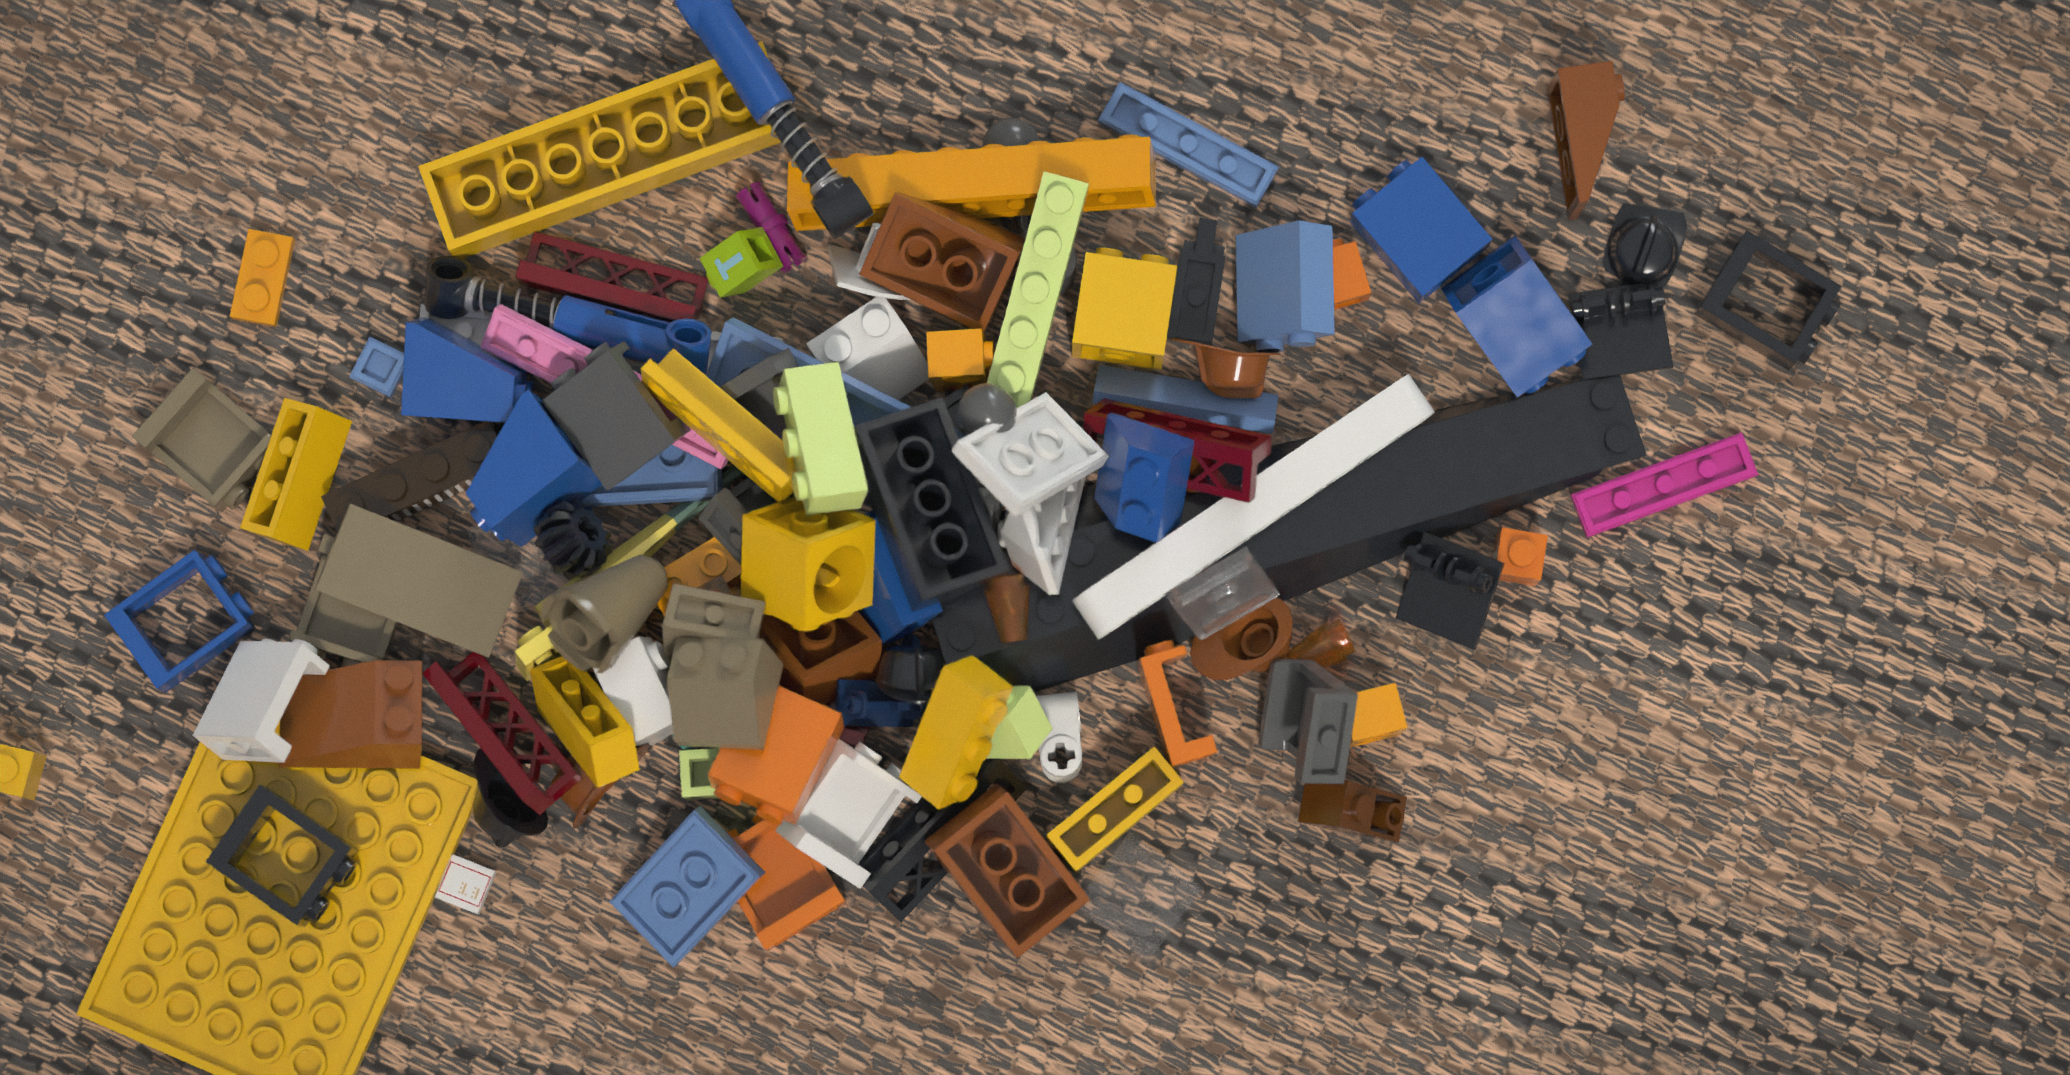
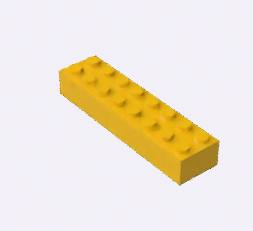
M758 42V45L768 58L763 42ZM711 59L418 167L447 248L452 256L464 259L781 143L779 138L771 136L772 128L770 125L757 124L715 59Z

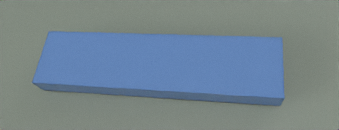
M1119 82L1098 120L1100 125L1121 136L1126 134H1134L1140 137L1150 136L1154 154L1255 208L1258 207L1279 168L1273 163Z
M1099 365L1092 404L1095 405L1106 398L1243 430L1273 434L1278 394L1262 392L1258 398H1226L1216 395L1200 381Z

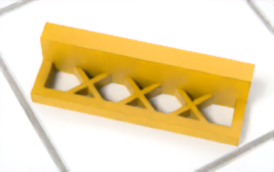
M674 348L658 365L649 359L641 368L642 383L652 396L779 504H783L794 492L792 474L796 472L794 458H787L783 441Z

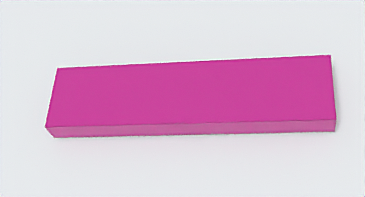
M1742 433L1576 492L1571 494L1570 498L1585 537L1589 538L1757 477L1758 472Z

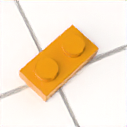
M248 229L230 318L277 327L295 244L293 237Z

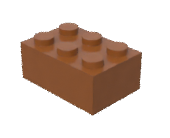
M998 784L991 787L924 841L1006 949L1016 958H1019L1090 901L1089 897L1014 799Z

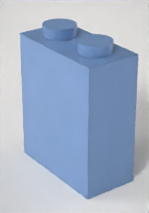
M1298 220L1236 235L1238 343L1256 345V352L1279 353L1284 351L1285 344L1292 347H1309L1316 345V338L1335 335L1332 226Z

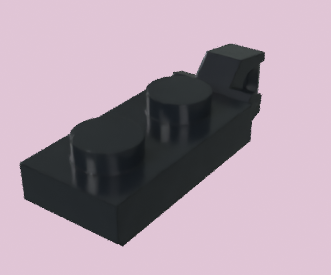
M1200 218L1196 242L1184 241V247L1180 251L1166 341H1172V338L1212 346L1226 256H1224L1225 246L1214 245L1217 220Z

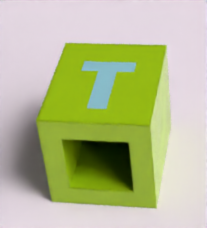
M763 227L737 231L699 258L706 270V276L710 285L717 291L720 298L743 294L783 267Z

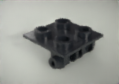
M1659 281L1568 294L1571 314L1593 343V345L1586 349L1584 357L1579 360L1582 381L1674 367L1663 309L1665 295L1663 287H1659Z
M1424 532L1421 543L1417 546L1409 545L1404 554V561L1409 563L1412 570L1396 619L1476 650L1505 563Z

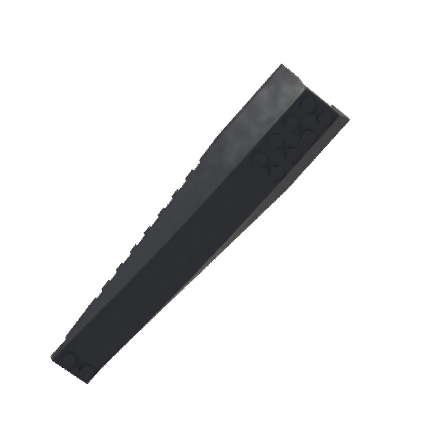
M1621 376L1580 380L1577 382L1566 381L1543 386L1533 393L1527 394L1525 392L1518 398L1514 393L1434 410L1435 413L1412 430L1099 640L1072 601L1156 542L1116 529L1094 499L1096 484L1083 486L1059 594L1049 595L1013 567L1007 548L1000 546L1009 571L955 598L940 602L943 611L932 619L945 664L948 665L973 655L1010 685L1030 686L1033 692H1037L1137 661L1145 657L1144 650H1146V647L1172 640L1175 646L1196 637L1200 629L1212 620L1258 596H1273L1286 601L1405 553L1409 545L1417 546L1421 543L1424 532L1440 538L1446 537L1599 476L1602 470L1644 458L1647 454ZM1313 437L1272 445L1271 453L1258 463L1257 475ZM1224 463L1218 467L1229 484L1242 486L1243 466ZM1186 491L1181 524L1170 533L1224 497L1204 492ZM1006 510L1001 511L1000 520H1004Z

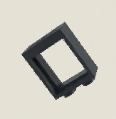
M1746 230L1738 240L1694 315L1789 370L1797 361L1805 364L1818 343V340L1814 339L1812 335L1820 322L1827 326L1836 314L1841 302L1834 298L1842 286ZM1753 255L1821 295L1791 346L1786 345L1722 307Z
M259 785L205 862L295 925L305 927L309 921L315 924L325 913L330 904V900L326 896L336 882L343 885L351 876L358 863L353 858L359 850L269 787ZM275 810L334 850V853L296 907L236 867Z

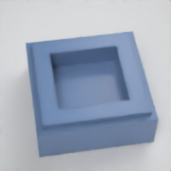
M369 337L349 378L392 398L403 377L404 353Z

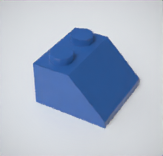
M1112 412L1107 415L1102 449L1109 457L1103 467L1099 468L1094 499L1116 529L1157 543L1181 524L1195 440Z

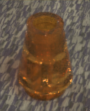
M1024 573L1001 575L988 581V589L984 590L997 632L1000 635V642L1006 643L1028 639L1030 584H1025Z
M1338 619L1330 624L1326 620L1289 650L1286 658L1314 660L1320 666L1326 668L1348 661L1347 656L1355 653L1356 650L1341 620Z

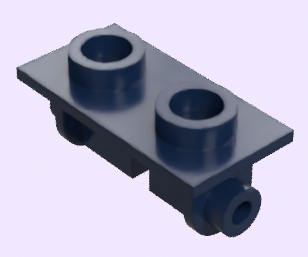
M837 679L835 711L842 714L844 726L913 727L914 720L921 719L928 704L911 703L889 697L881 691L873 680Z

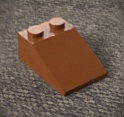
M1613 61L1558 68L1547 88L1568 220L1577 219L1589 201L1620 106L1619 101H1624L1625 99L1623 78L1621 73L1614 74Z
M896 191L859 275L972 329L982 328L983 332H985L992 323L1018 267L1025 239L988 221Z
M741 583L729 588V595L741 597ZM858 611L853 612L849 617L837 618L821 624L812 631L796 630L791 624L773 615L764 614L759 639H763L783 663L779 681L783 688L823 705L836 698L837 679L871 680L874 676L878 675L882 658V640Z
M374 660L327 671L326 675H303L280 719V737L289 743L292 748L285 762H279V767L420 769L422 748V661Z

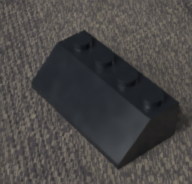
M942 397L854 427L868 488L867 495L912 612L955 598L1009 571L972 473L951 452L959 439Z

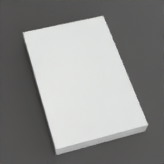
M1044 393L1016 408L1017 414L1014 418L1016 422L1009 431L996 433L1004 424H987L958 440L951 451L1014 517L1103 467L1109 457L1048 393Z

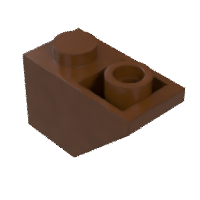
M1346 780L1344 784L1305 783L1298 822L1328 830L1399 843L1407 797Z

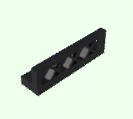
M986 758L982 762L975 778L977 786L971 796L963 802L958 801L937 809L924 797H921L918 803L915 802L859 862V865L871 873L863 887L900 922L909 915L948 873L939 861L932 866L923 867L924 855L930 850L924 841L983 795L1000 775L1009 783L1005 790L1014 801L1027 789L1000 759ZM910 880L909 891L895 905L886 895L900 881Z

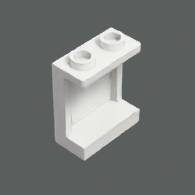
M271 639L240 641L192 736L223 760L285 762L292 746L274 731L302 675H326L330 666L317 655L318 650L313 645L303 640L294 639L292 642H276Z
M838 739L796 825L783 820L782 824L775 831L793 846L861 889L871 873L859 865V862L903 798L907 796L918 803L922 796L899 778L900 768L891 763L887 770L878 765L882 757L863 743L859 742L855 748H852Z

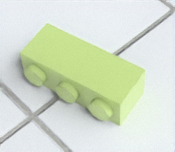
M839 362L784 369L779 386L773 389V400L777 415L784 414L787 429L783 430V446L787 458H794L796 472L792 474V485L796 500H803L806 516L861 508L868 488Z

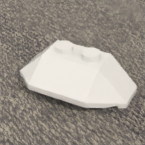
M1085 477L1016 517L1006 508L1004 520H1000L998 523V540L1002 548H1007L1012 566L1049 595L1059 594Z

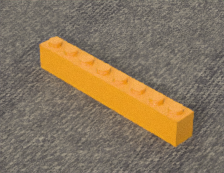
M1126 134L1117 139L1106 140L1083 137L1077 138L1072 142L1049 143L1046 141H1032L1027 145L1006 147L1000 144H988L982 148L963 150L955 147H943L934 152L920 153L899 150L891 155L877 156L855 153L847 158L826 159L832 169L837 168V172L841 176L846 178L850 176L874 212L872 216L855 227L872 226L873 223L881 224L896 191L979 219L1029 216L1033 213L1044 171L1090 184L1082 212L1156 207V158L1150 136L1140 137L1134 134ZM788 162L787 212L795 230L826 229L811 205L810 201L813 199V196L810 193V184L804 183L800 169L792 167L791 162Z

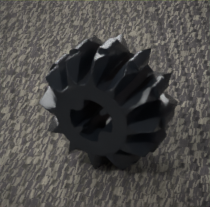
M578 499L554 504L545 510V514L540 517L539 522L533 527L535 534L538 536L534 544L542 550L544 554L542 560H548L552 564L554 574L562 572L569 581L574 578L582 579L586 575H592L601 569V565L606 562L607 556L613 552L611 545L607 542L611 534L604 530L602 526L603 519H598L594 515L591 505L583 507Z

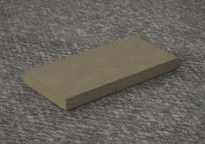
M349 503L314 590L489 658L523 572Z

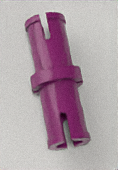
M757 181L750 184V192L756 202L746 187L740 190L735 197L743 206L756 228L763 227L783 264L780 270L782 273H786L792 269L791 265L793 262L798 266L807 257L786 227L789 221L783 213L778 214L762 188L761 182Z

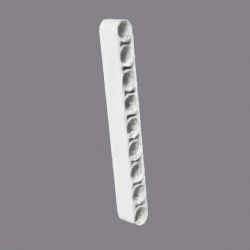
M1409 374L1404 376L1258 474L1256 494L1253 501L1247 503L1230 498H1222L1091 586L1072 602L1098 640L1103 638L1433 415L1435 413L1434 409Z

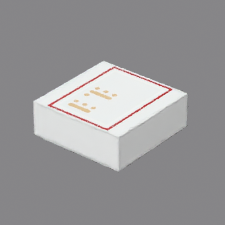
M452 855L435 898L479 915L497 871Z

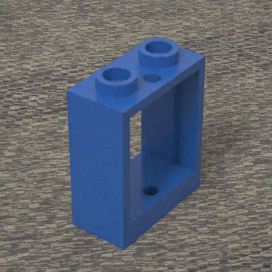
M193 550L104 614L156 689L165 693L256 628L249 619L255 613L239 591L232 595L222 581L228 577V574L213 554L205 558L203 554ZM199 572L235 623L171 668L138 623L136 617Z

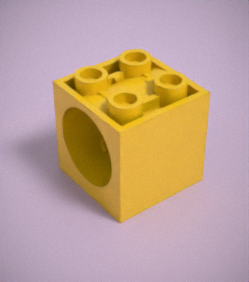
M1096 248L1095 253L1086 252L1072 340V357L1162 370L1177 265L1168 264L1169 259L1166 257L1152 254L1142 255L1141 260L1123 258L1122 251L1112 248Z
M795 496L787 499L783 504L777 502L743 514L741 597L765 602L764 614L773 615L800 631L815 630L821 624L837 618L849 617L853 612L873 605L876 520L853 509L806 516L803 500L797 501Z

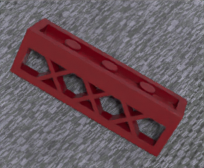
M534 232L526 261L520 260L515 276L519 284L560 296L567 295L670 323L677 319L686 318L698 320L709 283L707 277L539 232ZM541 245L560 249L568 264L558 270L536 264ZM567 251L583 256L572 261ZM591 258L603 260L611 276L603 281H598L581 276L576 267ZM611 263L625 266L626 268L616 273ZM634 270L644 271L648 273L655 288L646 293L624 288L620 278ZM655 275L670 279L659 284ZM679 281L697 286L692 305L669 300L663 290Z
M1106 398L1084 412L1083 430L1096 443L1097 433L1103 435L1105 433L1107 415L1111 412L1195 440L1192 455L1205 471L1198 476L1189 475L1187 489L1247 503L1255 499L1257 465L1271 453L1272 436ZM1224 463L1243 466L1242 486L1229 484L1218 467Z
M472 652L450 672L435 661L422 673L522 801L539 815L582 779L580 774L485 656ZM480 666L485 673L482 692H466L459 683ZM494 685L500 692H493ZM474 701H480V707H479V708H478V706L474 703ZM491 701H507L510 704L507 723L489 722ZM519 716L524 723H518ZM498 732H505V738L503 739ZM516 733H533L535 735L532 755H518L513 752ZM544 748L550 755H543ZM524 764H531L530 771H528ZM541 764H558L565 774L544 791L538 783Z

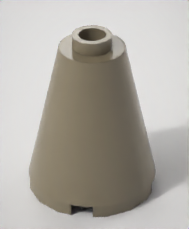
M637 555L553 592L543 602L541 609L542 622L548 618L553 629L548 634L552 645L564 659L576 668L583 671L588 670L590 667L598 669L596 674L605 672L616 663L667 591L666 571L656 559Z

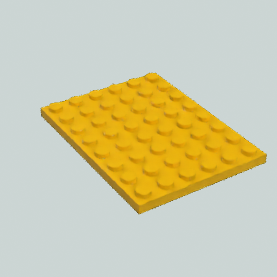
M279 721V723H278V725H277V727H276V729H275V731H274V732H275L277 735H279V736H280V721ZM200 742L76 1015L213 1075H356L435 899L452 855L455 854L471 818L474 800L479 791L477 779L422 755L420 769L279 767V762L223 760ZM259 785L269 787L359 850L353 858L358 862L355 870L343 885L336 882L326 896L330 900V904L315 924L309 921L305 927L295 925L205 862ZM275 810L236 867L296 907L330 859L334 850Z

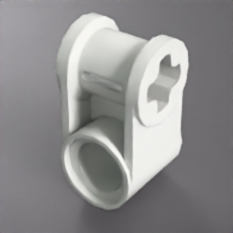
M1077 691L1036 696L1053 728L1039 747L1043 773L1049 780L1055 783L1070 782L1078 776L1082 768L1081 722ZM1064 749L1067 757H1074V759L1067 762L1066 769H1058L1056 762L1048 761L1055 758L1056 750Z

